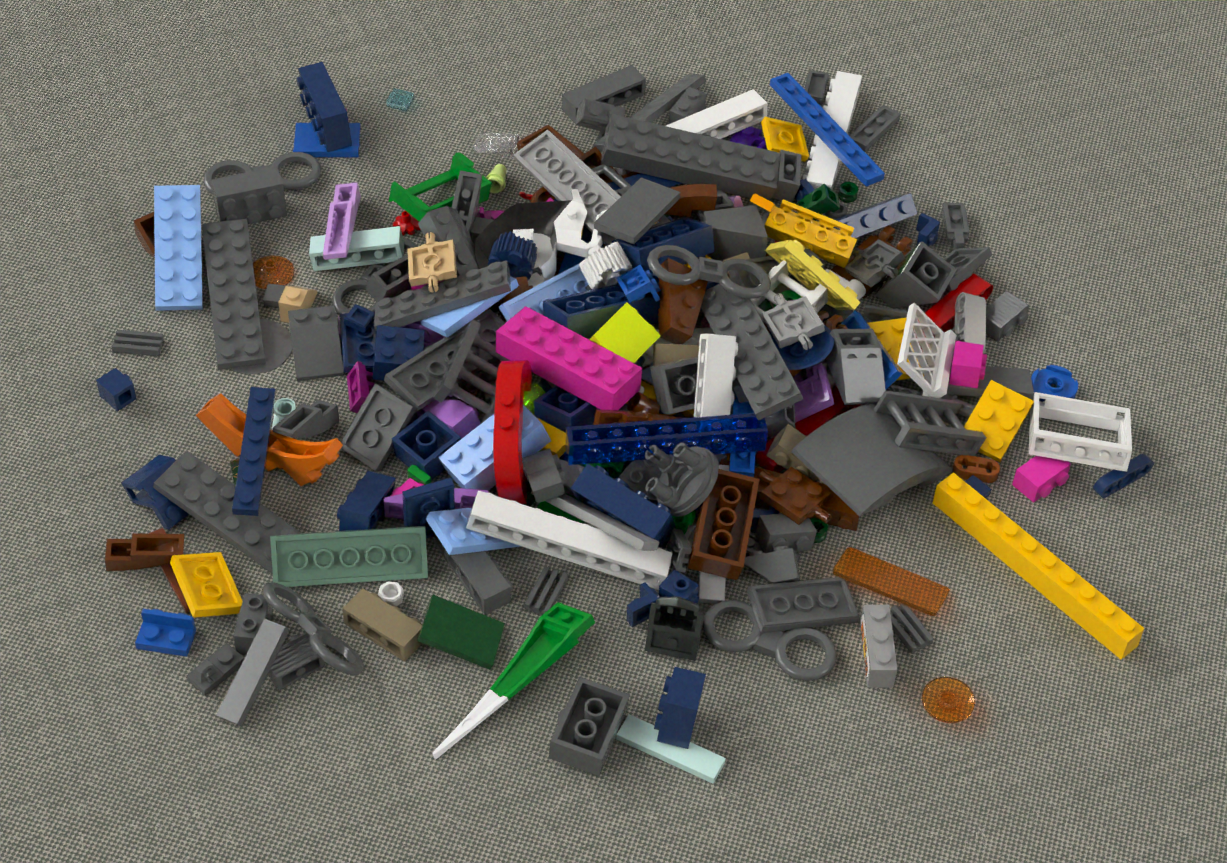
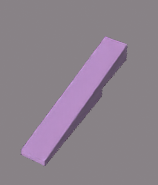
M357 182L339 184L335 187L334 201L330 203L323 250L324 260L347 257L361 199Z

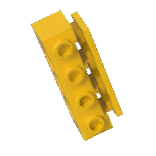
M784 199L780 208L774 206L764 226L769 238L779 242L797 240L805 248L817 254L819 258L843 268L846 267L857 239L851 237L854 230L853 227Z

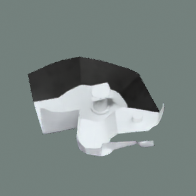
M571 188L573 200L517 203L505 210L476 238V260L480 269L488 267L492 246L496 239L500 238V234L505 232L509 233L511 231L516 237L520 236V238L524 237L525 240H533V243L536 244L535 247L538 248L534 268L539 267L542 272L541 276L537 272L532 274L530 280H528V285L535 287L554 277L557 250L587 258L589 256L588 251L598 245L602 246L601 231L594 229L592 239L588 244L581 240V231L587 210L578 189ZM602 211L601 214H598L597 217H596V220H597L605 211Z

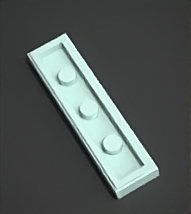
M630 714L627 716L617 733V740L714 784L725 764L726 758L691 742L688 749L657 742L659 730H655L654 725Z

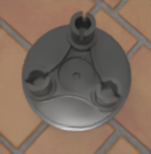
M685 443L678 444L673 451V455H667L656 445L650 446L649 449L654 454L647 450L645 458L657 465L662 474L659 479L653 477L647 482L646 491L656 496L658 503L663 504L671 511V516L680 517L694 511L708 497L717 480L719 464L715 454L706 448H689Z

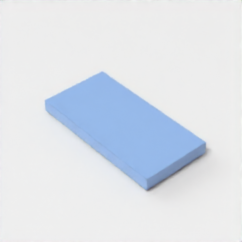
M510 276L511 291H513L519 284L517 279ZM510 292L420 320V323L426 328L449 337Z

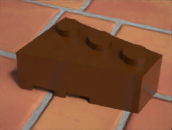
M667 258L661 264L664 269L675 274H687L692 271L691 268L670 258ZM659 278V288L661 291L657 292V294L660 296V308L658 309L660 338L673 344H684L692 337L708 281L698 279L692 284L674 285Z

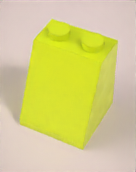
M626 302L589 340L635 363L661 335L635 308Z

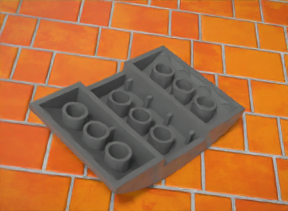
M877 404L860 406L840 414L809 434L791 451L860 517L892 502L894 496L917 484L924 487L953 472V469L934 451L899 447L895 439L901 431V427L892 414L875 412L874 408Z

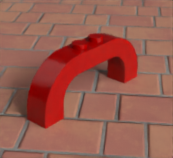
M528 360L501 361L496 378L493 434L496 487L499 497L513 500L520 504H527V478L522 462L524 391H531L532 368Z

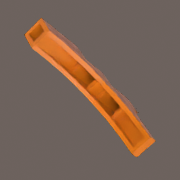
M220 393L211 398L195 416L238 457L241 454L246 414ZM270 430L265 469L269 472L277 467L279 469L283 468L300 486L309 482L313 484L322 476L320 471L326 464L331 465L339 457L337 452L342 448L343 444L337 438L325 442L302 441Z

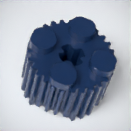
M511 231L509 233L505 232L500 234V238L494 242L488 259V266L494 262L507 261L511 277L527 276V280H530L537 259L536 252L538 248L535 247L536 244L533 243V240H525L524 237L520 238V236L516 237Z

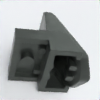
M660 597L656 600V603H651L644 651L696 661L704 619V612L700 611L699 605L681 597Z

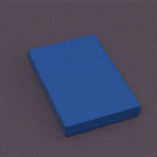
M296 123L293 152H303L313 157H359L360 123H349L352 146L327 152L324 144L320 145L317 132H314L311 123Z

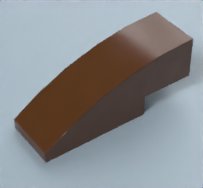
M690 184L672 187L671 189L680 192V199L665 214L691 217L692 210H715L717 185Z
M132 533V539H107L105 553L106 571L136 570L170 563L172 555L184 554L185 535Z

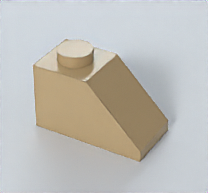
M286 286L278 302L281 322L289 323L288 311L311 308L316 298L317 290L298 286Z

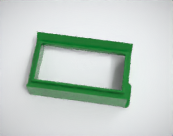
M458 152L452 158L449 171L408 189H404L396 181L392 182L388 202L394 201L420 222L429 211L445 206L452 208L454 196L431 207L416 196L451 180H458L460 171L480 173L473 168L474 162ZM483 175L479 204L489 199L492 182Z

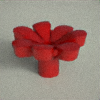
M403 211L401 213L402 216H397L395 222H393V227L400 226L402 236L406 234V231L409 235H413L415 230H421L418 225L419 221L407 211Z

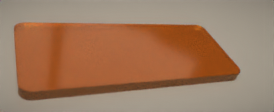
M848 547L833 569V574L837 577L930 616L937 615L950 591L946 586L852 547Z

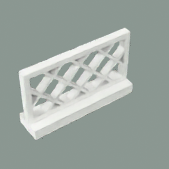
M913 303L908 308L897 364L923 389L922 396L941 398L947 394L956 334L951 329L944 333Z

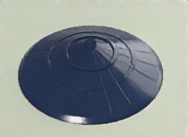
M825 325L824 332L809 337L813 346L810 349L808 347V350H805L799 341L780 348L771 332L769 333L788 370L805 369L818 364L829 355L834 346V338L830 334L831 330Z

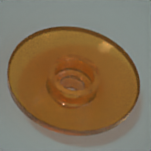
M264 256L253 262L255 284L259 288L267 289L268 284L287 285L294 277L293 264L282 256Z
M938 677L928 682L924 687L922 704L926 712L934 719L944 723H958L966 720L972 714L975 707V697L970 687L961 680L953 677Z

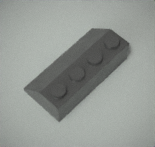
M445 206L427 212L418 225L424 237L427 233H429V236L430 232L434 233L435 242L453 240L457 276L466 274L472 269L479 270L475 255V245L458 211Z

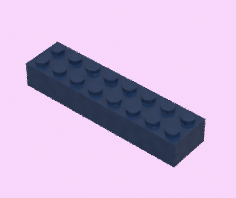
M654 275L653 278L659 286V278ZM708 281L706 290L720 283ZM615 284L543 301V316L590 339L626 302L635 308L649 324H657L659 321L658 309L660 308V300L656 302L651 292H648L644 298L629 303L620 285Z

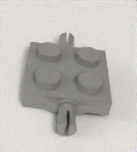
M778 293L779 297L776 294L774 301L777 303V306L763 312L762 316L780 348L799 341L805 350H808V347L810 349L813 343L809 337L825 331L821 319L806 296L797 300L786 301L783 294Z

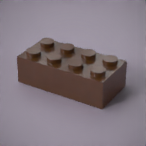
M719 469L712 491L699 508L688 569L733 580L738 579L744 566L760 479Z

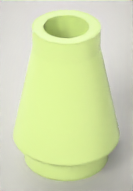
M497 164L486 176L492 182L491 193H499L506 186L507 169L502 164Z

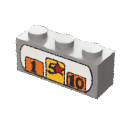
M863 605L860 629L867 688H893L897 674V663L890 606Z

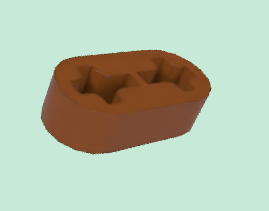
M960 455L955 458L952 469L953 473L961 479L967 480L974 475L983 483H993L998 479L1000 465L992 459Z

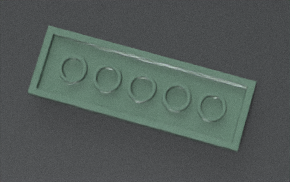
M425 526L270 536L273 582L286 587L428 578Z

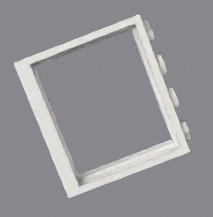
M1034 393V403L1030 410V455L1127 472L1132 454L1129 408ZM1039 398L1045 399V401H1044V402H1040V401H1039ZM1117 412L1125 413L1124 418L1117 415ZM1039 418L1118 431V443L1039 430Z

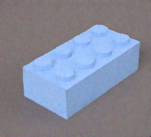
M524 405L522 458L537 453L551 442L543 424ZM494 414L438 457L447 473L461 488L490 490L496 485L493 458Z

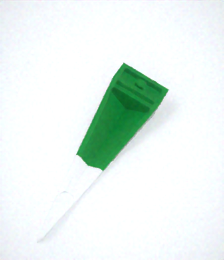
M559 602L538 619L522 646L488 692L454 731L433 752L434 759L439 758L579 643L578 638L595 624L593 616Z

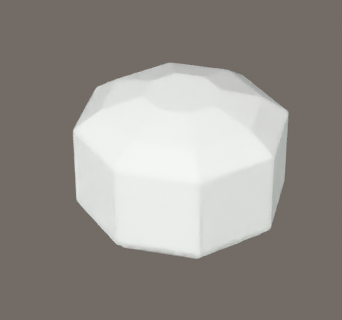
M386 582L380 586L378 596L389 605L398 606L403 601L404 591L399 583Z

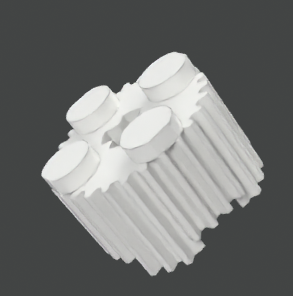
M614 242L608 247L605 246V248H601L600 245L591 248L588 251V258H585L579 264L592 290L615 285L618 283L616 279L618 276L632 269V265L618 242Z

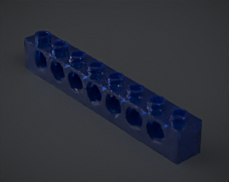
M755 413L566 427V453L568 465H581L587 463L647 460L645 458L647 450L654 454L649 449L652 445H656L667 455H673L675 447L680 443H685L689 448H706L713 454L765 451L768 429L765 418L758 421Z

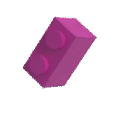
M961 341L955 342L949 384L978 388L979 380H984L987 354H983L984 345Z
M1035 456L1016 469L1012 485L1034 503L1041 497H1047L1056 486H1062L1069 478L1068 473L1071 463L1064 460Z

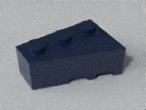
M367 471L364 477L357 481L354 491L349 492L344 505L341 504L338 508L339 531L375 529L378 521L383 522L385 519L384 498L391 496L395 489L396 478Z

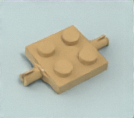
M430 232V236L429 233L425 235L426 244L407 249L408 270L411 287L428 283V290L434 293V290L435 292L438 291V281L457 277L453 240L435 242V234Z

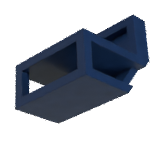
M158 455L121 482L132 503L152 508L163 528L169 530L189 515V513L153 488L154 482L176 461L173 457ZM132 489L138 490L140 492L135 495Z

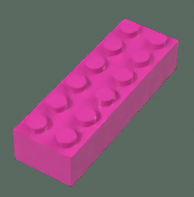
M526 306L496 331V353L511 361L528 360L533 373L601 410H619L641 389L642 368Z

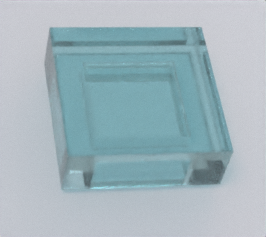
M394 88L386 101L387 107L407 111L414 100V93Z

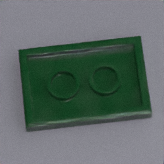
M432 595L417 641L490 670L494 664L505 623Z

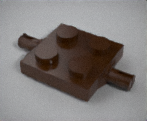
M790 467L778 477L773 476L765 469L760 473L759 479L769 484V486L761 491L760 499L798 525L813 516H816L825 524L831 520L832 515L821 508L829 500L831 493L795 468Z

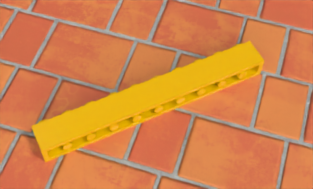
M952 473L937 484L933 504L1119 659L1122 660L1138 647L1145 629L959 476Z

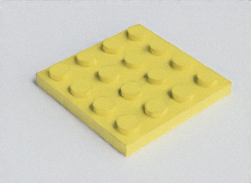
M797 240L776 242L767 247L765 251L779 264L783 260L786 261L788 272L808 290H815L819 284L827 288L828 302L826 304L837 310H855L861 303L856 299L858 295L851 288H844L839 283L840 279L831 271L827 273L821 267L823 264L813 255L809 257L804 252L805 247Z

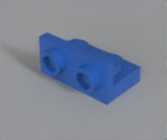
M641 265L616 278L629 303L644 298L648 292H651L656 302L660 300L657 292L661 291L650 271H644Z
M143 609L141 613L143 623L135 641L136 649L187 657L196 634L194 618L185 613L175 614L163 612L159 609Z

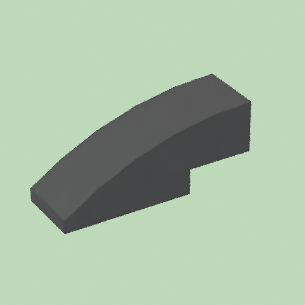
M322 400L315 401L311 406L302 403L273 427V432L292 438H307L321 434L340 421L338 406Z

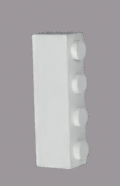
M700 334L693 432L729 434V430L732 427L730 409L734 402L732 383L736 377L734 358L738 352L736 336Z

